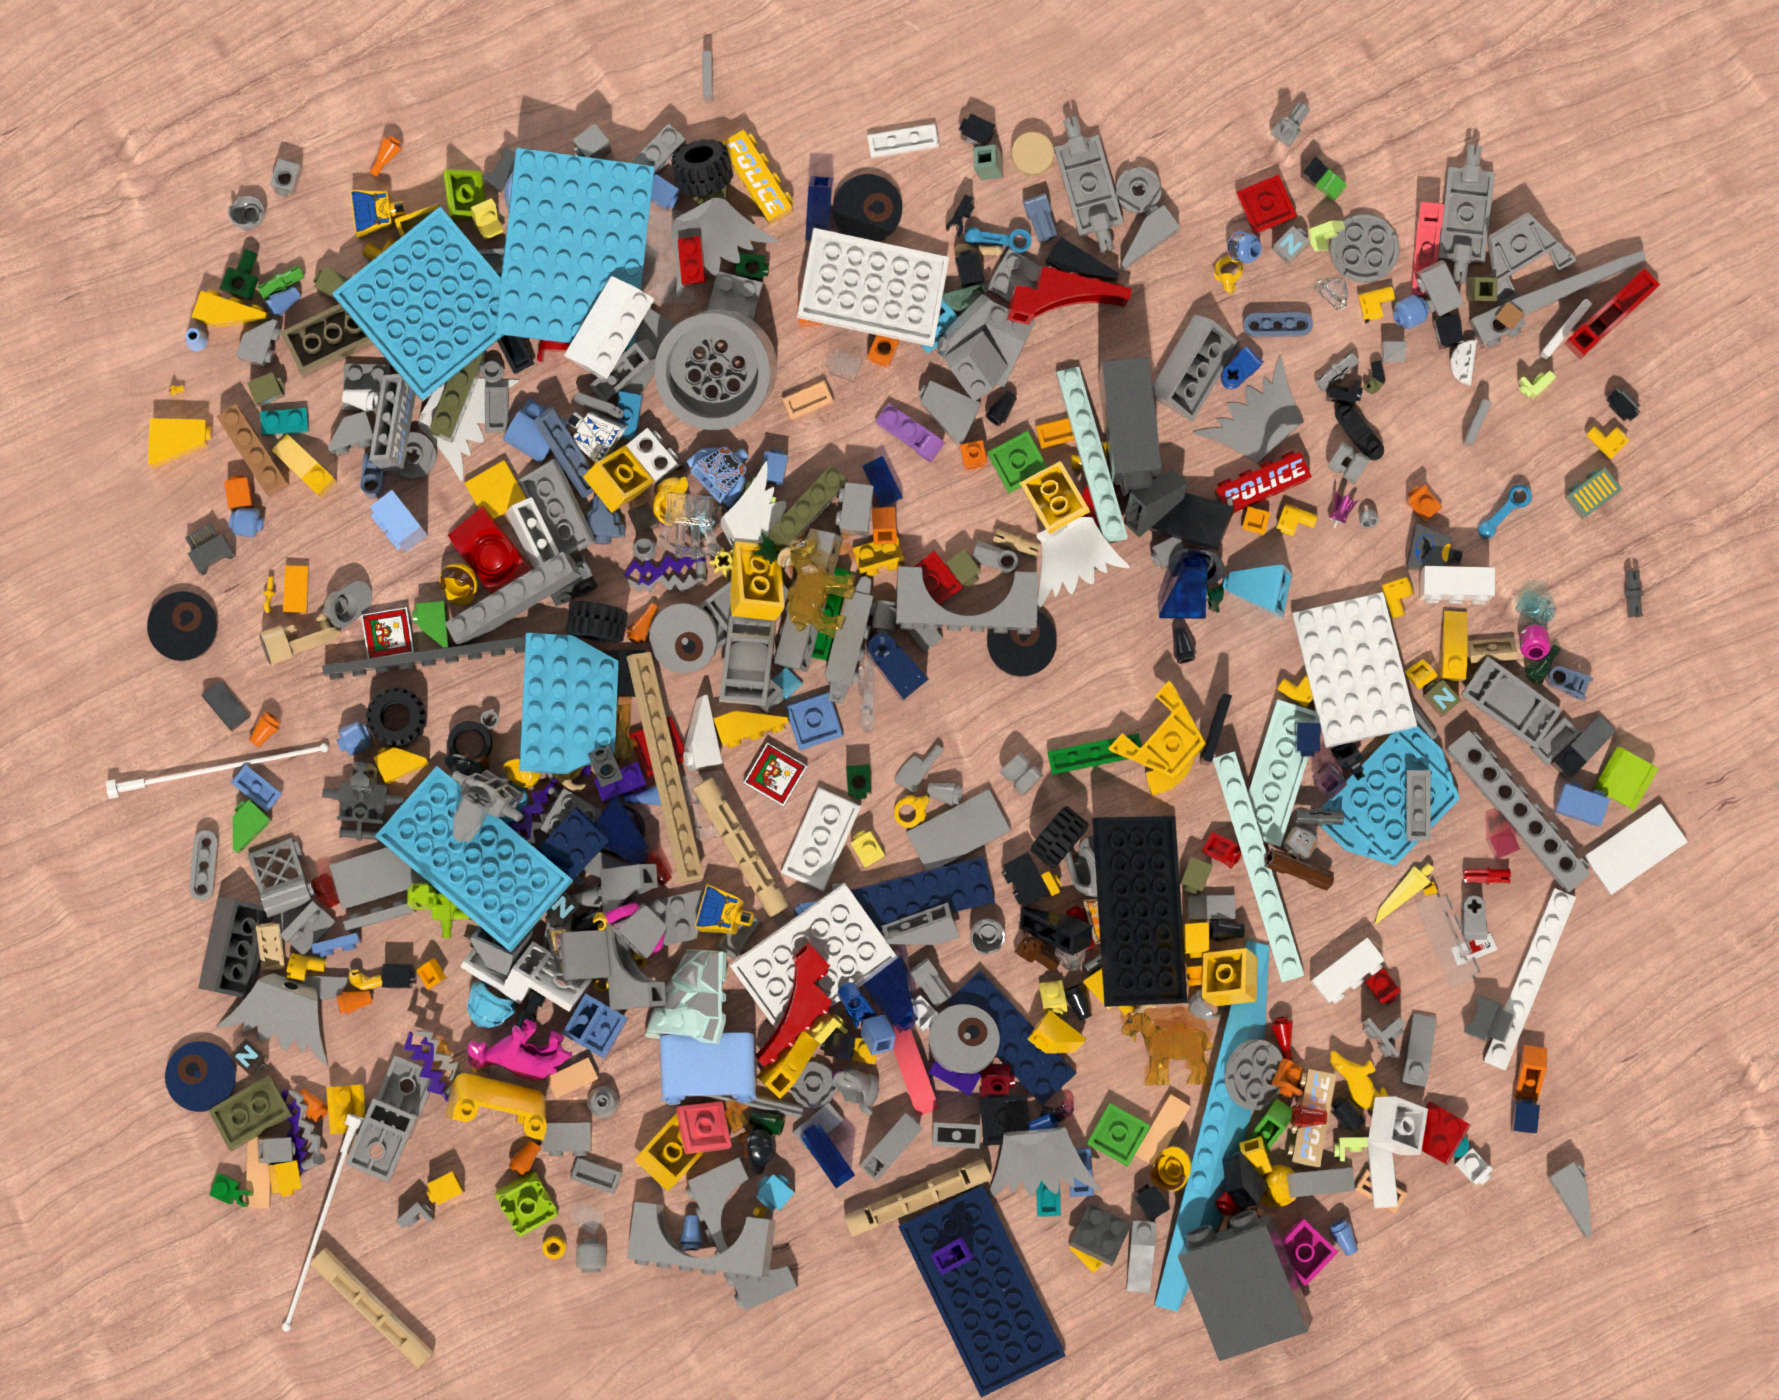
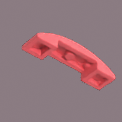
M1421 202L1413 262L1412 295L1427 296L1425 291H1420L1416 283V279L1419 278L1416 272L1438 262L1440 233L1444 213V204Z
M908 1020L891 1026L896 1035L893 1051L917 1117L938 1110L939 1107Z

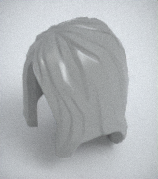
M1091 835L1080 843L1075 862L1072 860L1071 852L1066 854L1065 861L1075 888L1087 896L1097 897L1094 838Z

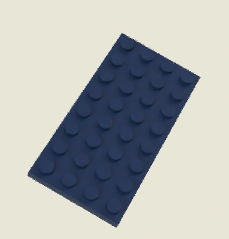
M983 1185L898 1226L981 1398L1066 1356ZM963 1237L974 1258L941 1275L930 1254Z

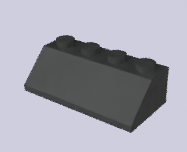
M218 897L198 989L246 998L255 986L260 965L256 924L269 923L270 920L263 906Z

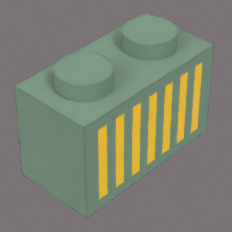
M1598 468L1594 469L1586 476L1588 480L1581 485L1577 482L1568 489L1570 494L1565 499L1581 520L1622 490L1606 468H1603L1601 471Z

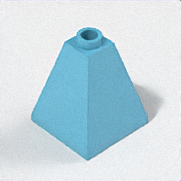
M1280 564L1230 572L1229 576H1225L1223 588L1230 594L1278 618H1284L1292 572Z

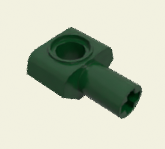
M243 249L236 269L226 268L219 289L233 296L251 300L259 278L251 275L258 254L248 249ZM237 279L244 280V286L240 289L233 287Z

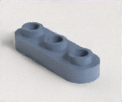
M1303 312L1252 313L1243 322L1244 332L1254 338L1303 337L1308 335L1313 327L1312 318ZM1255 322L1258 324L1259 328L1257 330H1253L1250 327V324ZM1279 322L1282 328L1275 329L1273 324ZM1303 322L1305 328L1299 329L1296 324Z

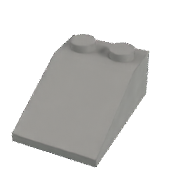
M992 302L982 331L1008 366L996 384L1004 388L1034 327V321L1026 325L1007 320L1008 309Z

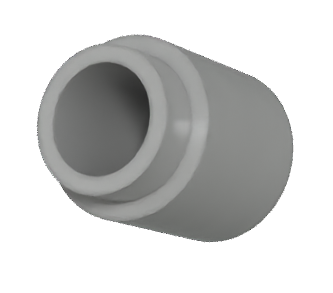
M882 600L877 601L871 627L876 630V634L884 633L889 635L890 632L895 630L896 603Z

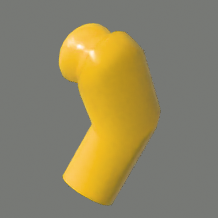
M357 969L349 972L350 983L361 991L382 986L380 974L367 977Z

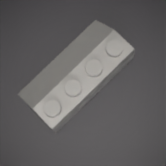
M1195 314L1152 386L1154 398L1162 405L1193 421L1239 342L1213 320Z

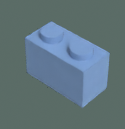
M1570 782L1569 785H1562L1554 812L1599 827L1602 825L1610 799L1605 797L1604 792L1595 789L1589 792L1583 790V785Z

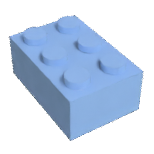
M393 490L370 506L373 511L370 516L382 531L385 532L384 534L397 550L402 548L407 552L428 536Z

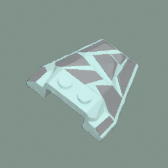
M686 950L665 987L666 1005L653 1008L645 1031V1037L660 1039L661 1036L667 1034L691 1036L703 1043L720 1044L726 1022V1014L722 1013V1002L726 1001V994L722 992V983L726 981L725 952Z

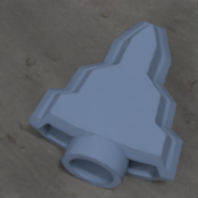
M596 494L593 499V508L586 512L585 519L596 540L593 544L609 545L612 543V538L625 537V525L620 523L619 513L617 511L611 513Z

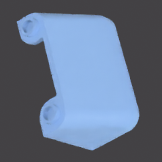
M743 1032L722 1033L720 1044L703 1043L691 1036L664 1035L660 1037L662 1102H666L668 1105H678L685 1099V1096L732 1095L739 1103L751 1102V1099H756V1053L753 1034Z

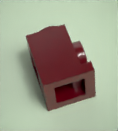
M990 1063L981 1070V1096H986V1094H1009V1088H1014L1015 1074H1010V1064Z

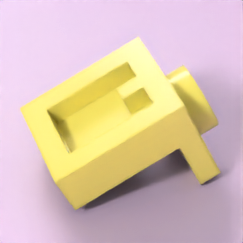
M492 198L471 207L474 226L483 240L504 232V228L498 220L496 204Z
M863 830L852 837L854 841L851 842V846L865 868L885 857L871 831L866 833Z

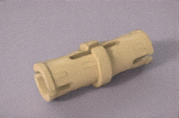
M999 528L997 529L995 534L1004 537V539L994 536V543L1009 547L1015 553L1019 551L1036 559L1038 552L1029 548L1039 551L1041 544L1023 539L1022 535L1018 534L1015 536Z

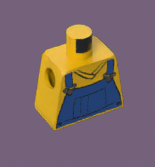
M350 191L357 238L393 228L392 216L405 215L404 201L391 203L388 192Z
M706 884L694 927L700 932L736 934L739 924L752 925L754 913L744 911L745 902L740 898Z

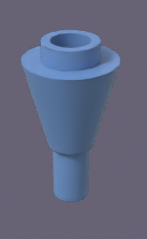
M657 785L642 790L639 793L625 794L624 796L626 804L640 802L661 806Z

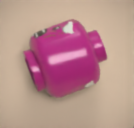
M1531 625L1524 628L1520 633V650L1525 657L1538 660L1549 653L1551 645L1547 629L1539 625Z

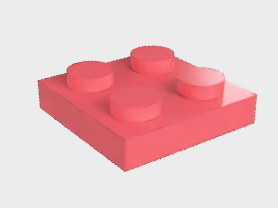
M723 1101L678 1106L676 1108L685 1154L724 1150L732 1147Z

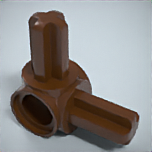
M1026 932L1014 950L1017 955L1026 961L1033 963L1035 960L1052 972L1057 969L1061 962L1043 949L1045 945L1042 941Z

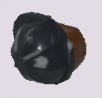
M465 753L463 756L449 754L444 759L447 767L451 769L452 775L456 770L467 776L474 773L482 774L483 771L489 770L490 760L485 755L473 758L469 753Z
M754 1127L751 1130L740 1133L738 1140L746 1146L744 1157L749 1158L754 1174L760 1175L764 1172L766 1164L775 1156L777 1146L774 1137L767 1131Z

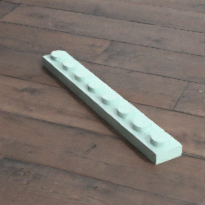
M1078 366L1057 371V380L1100 531L1109 544L1125 541L1128 536L1080 368Z

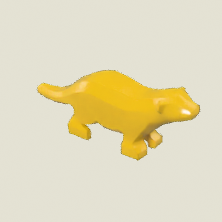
M1337 1051L1330 1052L1331 1066L1345 1078L1351 1098L1357 1105L1373 1112L1375 1097H1389L1384 1087H1381L1379 1092L1373 1087L1368 1074L1376 1070L1370 1059L1366 1062V1065H1359L1345 1059Z

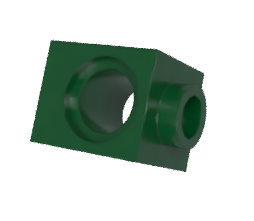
M739 253L740 263H736L735 276L763 282L764 276L768 277L770 264L765 262V256ZM750 263H755L759 266V270L755 273H750L746 270V267Z
M869 764L846 766L848 796L853 795V799H866L867 794H871ZM861 776L865 779L866 784L863 788L857 789L852 785L855 777Z

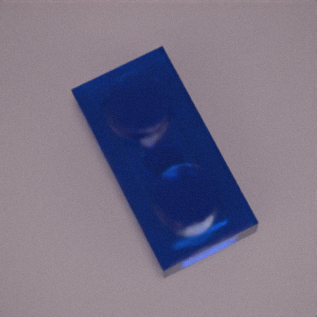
M883 456L862 465L881 507H886L903 499Z

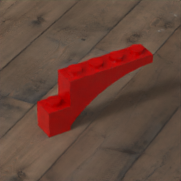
M1042 267L1037 276L1035 290L1029 286H1015L1010 297L1007 320L1029 325L1032 319L1048 311L1075 304L1100 303L1125 307L1131 297L1132 289L1122 284L1103 282L1098 278L1083 277L1078 273L1059 271L1054 267Z
M1644 268L1609 302L1575 331L1564 344L1581 360L1661 284Z
M809 941L792 957L795 963L794 981L785 1013L775 1032L756 1054L757 1060L764 1067L768 1063H774L779 1058L780 1051L785 1047H791L797 1040L796 1036L799 1033L809 1030L814 1024L813 1020L819 1015L823 1016L831 1008L832 1000L830 996L815 982L816 979L821 980L827 975L830 964Z

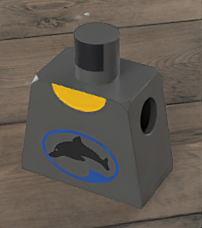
M1416 524L1413 530L1405 570L1421 571L1424 566H1446L1447 562L1460 564L1463 551L1450 548L1452 537Z

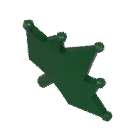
M762 532L763 542L758 543V545L763 548L757 552L754 551L753 554L764 556L763 560H769V564L777 561L780 551L776 550L775 543Z
M1223 583L1219 589L1215 586L1214 592L1206 587L1209 597L1207 598L1208 609L1212 612H1220L1219 604L1223 600L1224 595Z

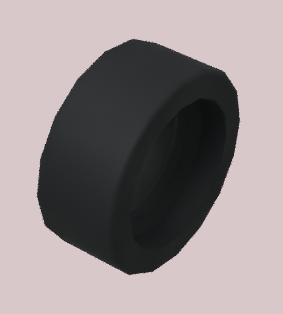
M464 721L457 724L450 731L447 739L450 754L461 755L456 747L458 736L466 730H474L482 736L484 746L482 751L473 758H479L482 755L490 756L493 748L492 738L489 731L482 724L474 721Z

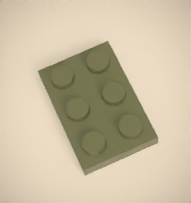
M267 1075L208 1110L231 1152L293 1116L271 1075Z

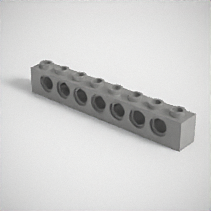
M1468 730L1446 748L1445 751L1566 893L1570 892L1591 874L1588 871L1589 865L1583 858L1580 857L1578 859L1574 855V848L1566 839L1563 841L1557 835L1559 833L1557 827L1551 821L1549 823L1546 822L1542 817L1544 812L1536 803L1533 805L1527 799L1529 795L1520 785L1517 787L1513 783L1512 779L1514 777L1505 767L1502 769L1496 763L1498 761L1496 755L1491 750H1485L1481 745L1483 740L1476 732L1471 733ZM1470 750H1475L1479 753L1480 759L1478 762L1474 763L1469 760L1468 753ZM1485 768H1490L1494 771L1495 777L1493 780L1490 781L1484 778L1483 771ZM1500 786H1506L1509 789L1510 795L1508 798L1500 797L1498 793ZM1516 804L1524 806L1525 814L1523 816H1517L1514 813V806ZM1531 822L1539 824L1540 832L1538 834L1530 832L1529 824ZM1546 840H1552L1555 843L1554 852L1545 850L1544 843ZM1561 858H1567L1570 861L1571 866L1569 870L1561 869L1559 865Z

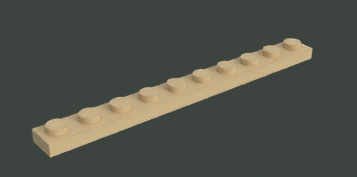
M651 652L632 654L627 656V661L679 884L699 881L704 878Z

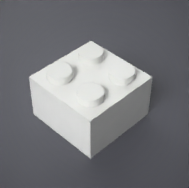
M1396 1096L1375 1097L1368 1143L1398 1155H1421L1428 1109Z

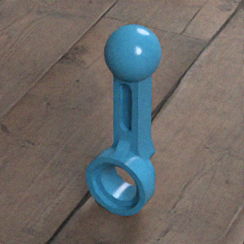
M969 227L964 233L965 241L970 245H977L980 242L1002 245L1017 253L1027 251L1032 244L1031 235L1024 229L1014 230L1010 235L981 232L977 227ZM1015 236H1022L1025 239L1026 244L1024 247L1019 248L1014 245L1013 239Z
M1516 485L1512 487L1509 491L1507 503L1489 521L1480 523L1478 533L1482 538L1491 539L1494 537L1496 527L1515 508H1523L1530 504L1532 492L1527 486ZM1519 489L1524 490L1527 495L1523 503H1517L1513 497L1515 491Z

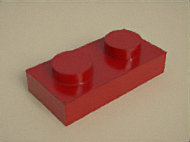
M701 236L677 239L682 285L706 283Z

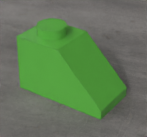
M444 601L417 603L416 610H413L414 624H418V627L441 647L449 648V630L445 624L448 621L446 603Z
M251 800L247 802L242 801L234 810L236 813L233 815V850L238 854L272 821Z
M1276 1098L1247 1140L1262 1136L1268 1152L1286 1129L1296 1111Z

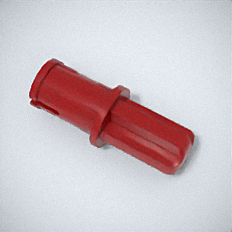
M1486 867V869H1465L1463 872V879L1466 883H1486V885H1489L1490 883L1510 884L1511 879H1509L1511 877V870L1508 868L1490 869Z

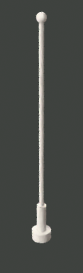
M322 743L319 747L150 780L142 778L117 783L116 779L106 781V788L109 799L119 797V792L145 788L148 784L317 751L327 752L329 746L326 743Z
M347 1114L345 1124L348 1125V1129L340 1150L342 1155L286 1322L282 1324V1330L285 1332L291 1329L290 1322L346 1155L350 1153L357 1129L361 1128L364 1121L362 1117Z

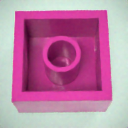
M1303 1217L1281 1238L1296 1277L1305 1286L1338 1253Z

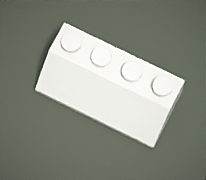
M611 276L564 356L600 379H607L653 303L654 298L638 288Z

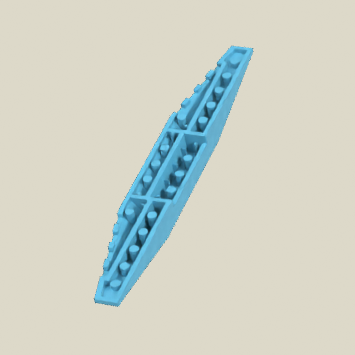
M1246 940L1244 948H1247L1258 957L1257 1002L1231 1004L1229 1007L1191 1160V1173L1184 1186L1155 1301V1306L1177 1312L1189 1289L1188 1281L1178 1259L1183 1245L1187 1243L1185 1234L1205 1225H1211L1215 1234L1223 1217V1214L1218 1211L1215 1202L1226 1191L1222 1159L1225 1156L1241 1151L1239 1143L1245 1141L1252 1110L1239 1107L1232 1101L1225 1086V1069L1232 1052L1247 1040L1260 1039L1265 1041L1269 946Z

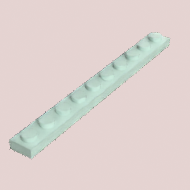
M1234 751L1214 757L1215 769L1281 982L1304 976L1303 969L1272 870L1264 867L1266 850L1236 753Z

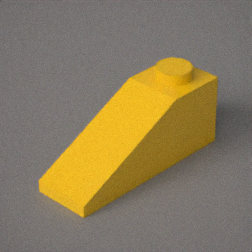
M288 434L271 449L320 498L337 483Z
M1444 611L1440 680L1463 682L1466 680L1467 612Z

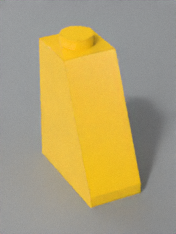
M150 418L148 465L151 468H157L207 447L208 440H212V426H209L206 420Z

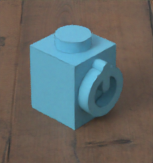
M773 1174L771 1177L766 1175L758 1184L761 1189L758 1191L759 1194L756 1198L774 1212L776 1208L780 1211L795 1192L788 1187L791 1182L781 1174L778 1176Z

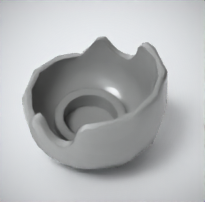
M253 196L238 197L237 201L228 207V217L236 227L242 230H253L265 219L266 211L264 205L258 198Z
M982 919L972 927L970 942L974 950L982 955L998 952L1005 942V931L1001 923L994 919Z

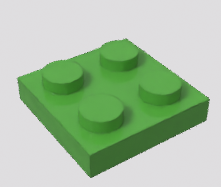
M1028 431L987 452L1008 494L1020 489V482L1048 468Z
M1109 1103L1087 1144L1128 1167L1147 1134L1150 1125Z

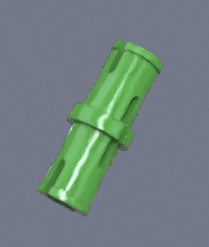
M296 265L280 275L279 273L275 274L274 278L258 285L257 288L263 299H266L276 292L287 290L286 287L305 277L299 266Z

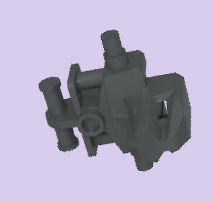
M354 762L351 765L349 782L343 781L340 784V789L323 788L322 798H332L341 802L340 814L337 816V820L357 823V829L340 826L339 838L348 837L356 838L357 841H362V839L379 841L375 835L380 830H364L365 823L385 825V807L394 804L402 805L405 802V796L389 793L387 786L378 785L379 769L374 764Z

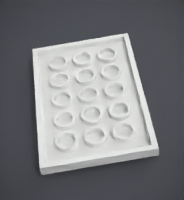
M814 228L796 318L933 347L949 257Z
M1383 592L1292 613L1318 721L1321 723V733L1325 748L1417 727Z
M845 883L729 964L775 1029H777L790 1000L795 963L792 957L808 941L830 964L827 975L821 980L816 979L815 982L830 996L832 1000L831 1007L840 1001L837 993L843 984L852 982L859 988L898 960L889 944H886L882 934Z

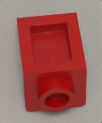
M1213 831L1201 851L1230 869L1241 858L1239 845Z
M1384 968L1364 981L1380 1005L1385 1002L1387 1005H1390L1399 998L1397 994L1401 992V989L1396 986Z

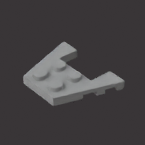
M1525 213L1488 236L1493 278H1498L1496 301L1498 306L1518 297L1509 276L1544 254H1549L1555 269L1558 271L1577 261L1529 213Z

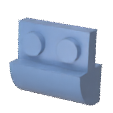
M529 399L512 420L503 440L540 464H543L552 450L533 420L547 409L534 400ZM560 417L563 424L567 428L569 425L568 422Z
M585 993L562 1035L606 1059L629 1018L615 1010H610L609 1006Z

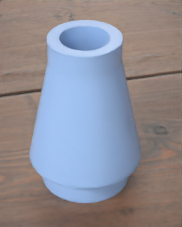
M191 328L186 332L185 343L190 350L200 351L207 346L208 336L202 329ZM197 335V338L192 340V336Z

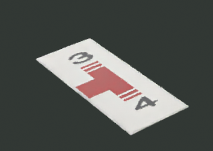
M1491 933L1487 934V940H1470L1452 947L1458 965L1497 950Z

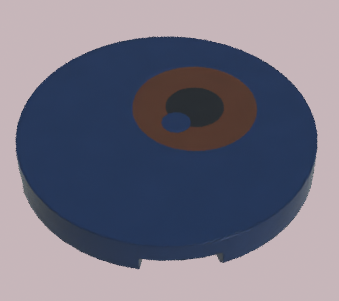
M205 1041L188 1043L179 1048L168 1061L165 1071L166 1088L171 1098L179 1106L187 1110L206 1112L227 1100L235 1088L236 1070L234 1062L223 1048L214 1043Z

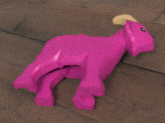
M528 1019L523 1021L522 1029L514 1025L512 1035L503 1038L489 1049H487L486 1042L476 1043L471 1041L467 1046L468 1062L474 1075L488 1078V1074L482 1071L481 1068L486 1069L491 1065H498L511 1071L514 1076H521L530 1081L544 1080L548 1075L556 1074V1066L572 1056V1051L567 1052L562 1048L561 1043L564 1040V1036L554 1031L550 1033V1043L541 1048L526 1042L536 1031L537 1026L536 1023Z

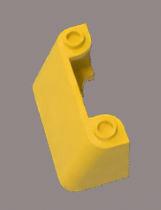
M461 1073L455 1077L445 1117L469 1122L477 1116L479 1106L517 1115L516 1121L523 1125L525 1136L544 1141L547 1129L546 1103L541 1091L468 1073Z

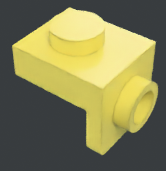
M1062 980L1039 983L1044 1015L1050 1010L1059 1018L1067 1016V1003Z
M826 1013L814 1020V1024L806 1033L822 1045L835 1028L845 1035L848 1030L843 1027L845 1022L834 1013L831 1016Z

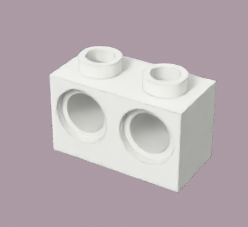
M646 428L626 446L657 484L676 468L678 457L671 448L666 450L662 446L661 442L664 440L655 430L651 432ZM645 440H650L653 443V447L649 451H643L640 448L641 443ZM659 458H665L668 461L667 466L663 469L655 466V462Z

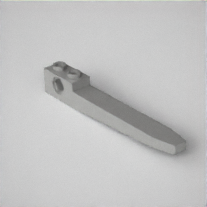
M1643 251L1509 301L1524 313V316L1512 330L1505 325L1504 330L1501 331L1495 330L1493 327V321L1497 320L1495 317L1506 303L1472 318L1469 324L1480 347L1487 345L1488 348H1491L1501 343L1500 339L1507 335L1509 338H1512L1522 333L1521 329L1526 325L1523 320L1524 317L1644 262L1646 257Z

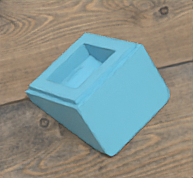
M787 667L772 680L783 690V698L785 700L803 684Z

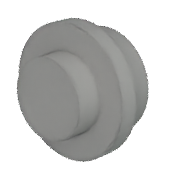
M488 360L481 367V376L486 382L496 383L504 375V368L497 360Z
M640 538L633 546L634 555L642 561L652 559L657 551L656 544L650 538Z

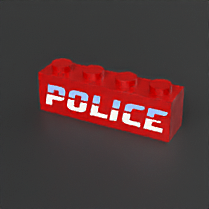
M1290 451L1281 456L1282 460L1273 463V460L1267 461L1260 465L1261 469L1254 472L1251 469L1240 473L1239 478L1232 482L1230 478L1217 484L1218 488L1215 489L1214 493L1218 502L1234 506V513L1248 506H1252L1307 482L1312 476L1301 451L1296 454L1294 451Z

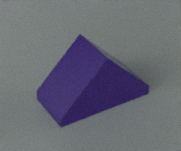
M963 1237L930 1254L941 1275L974 1258Z

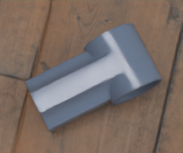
M1046 194L1023 200L1027 217L1032 222L1038 242H1046L1057 237Z

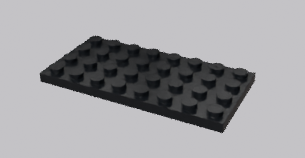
M1175 816L1092 818L1104 1007L1188 1003Z

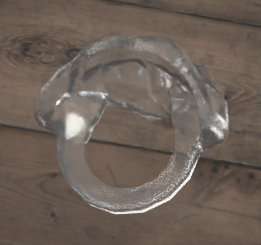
M1319 278L1316 281L1314 290L1327 299L1329 304L1336 310L1347 306L1348 289L1344 278Z

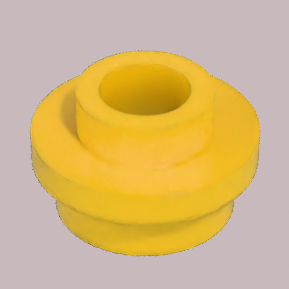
M550 1236L543 1242L542 1250L549 1259H558L564 1255L566 1244L561 1237ZM552 1243L558 1244L559 1249L557 1252L550 1250Z

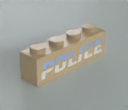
M1307 1069L1306 1074L1302 1073L1300 1087H1303L1302 1097L1298 1096L1295 1109L1299 1111L1298 1120H1293L1291 1133L1295 1134L1294 1143H1289L1287 1157H1291L1290 1162L1320 1167L1337 1074Z

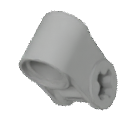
M1468 896L1462 901L1461 905L1463 941L1487 940L1485 903L1478 896ZM1473 899L1474 903L1479 905L1474 910V913L1472 909H1468V904H1472Z

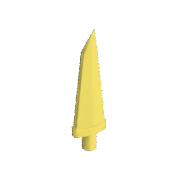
M1429 863L1420 871L1415 866L1411 869L1379 908L1375 925L1431 883L1426 878L1434 870Z

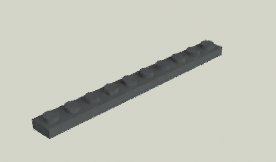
M525 637L323 665L322 670L325 677H329L330 680L343 679L344 674L353 673V677L367 675L366 671L376 670L377 674L387 673L393 667H399V670L412 669L414 664L421 663L422 667L435 666L436 661L445 660L446 664L459 662V658L468 657V660L482 659L484 654L499 657L504 656L505 651L514 650L515 654L525 653Z

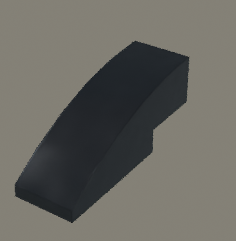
M504 335L497 341L514 374L535 364L521 337Z

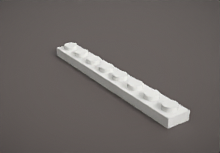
M1555 888L1553 889L1504 1008V1011L1516 1016L1506 1042L1503 1043L1492 1039L1483 1062L1506 1071L1575 902V896Z

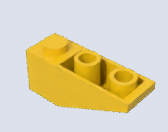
M208 289V292H200L191 316L195 321L215 328L269 320L268 314L264 312L265 308L254 304L251 307L242 305L243 301L234 297H230L229 300L221 297V293Z
M733 711L713 718L723 747L728 745L729 749L742 745L741 741L750 738L751 741L764 737L763 733L772 730L773 733L786 729L785 725L789 724L787 717Z
M802 1031L796 1036L797 1040L791 1047H785L780 1051L779 1058L772 1064L768 1063L756 1076L780 1099L796 1083L820 1044L806 1032Z

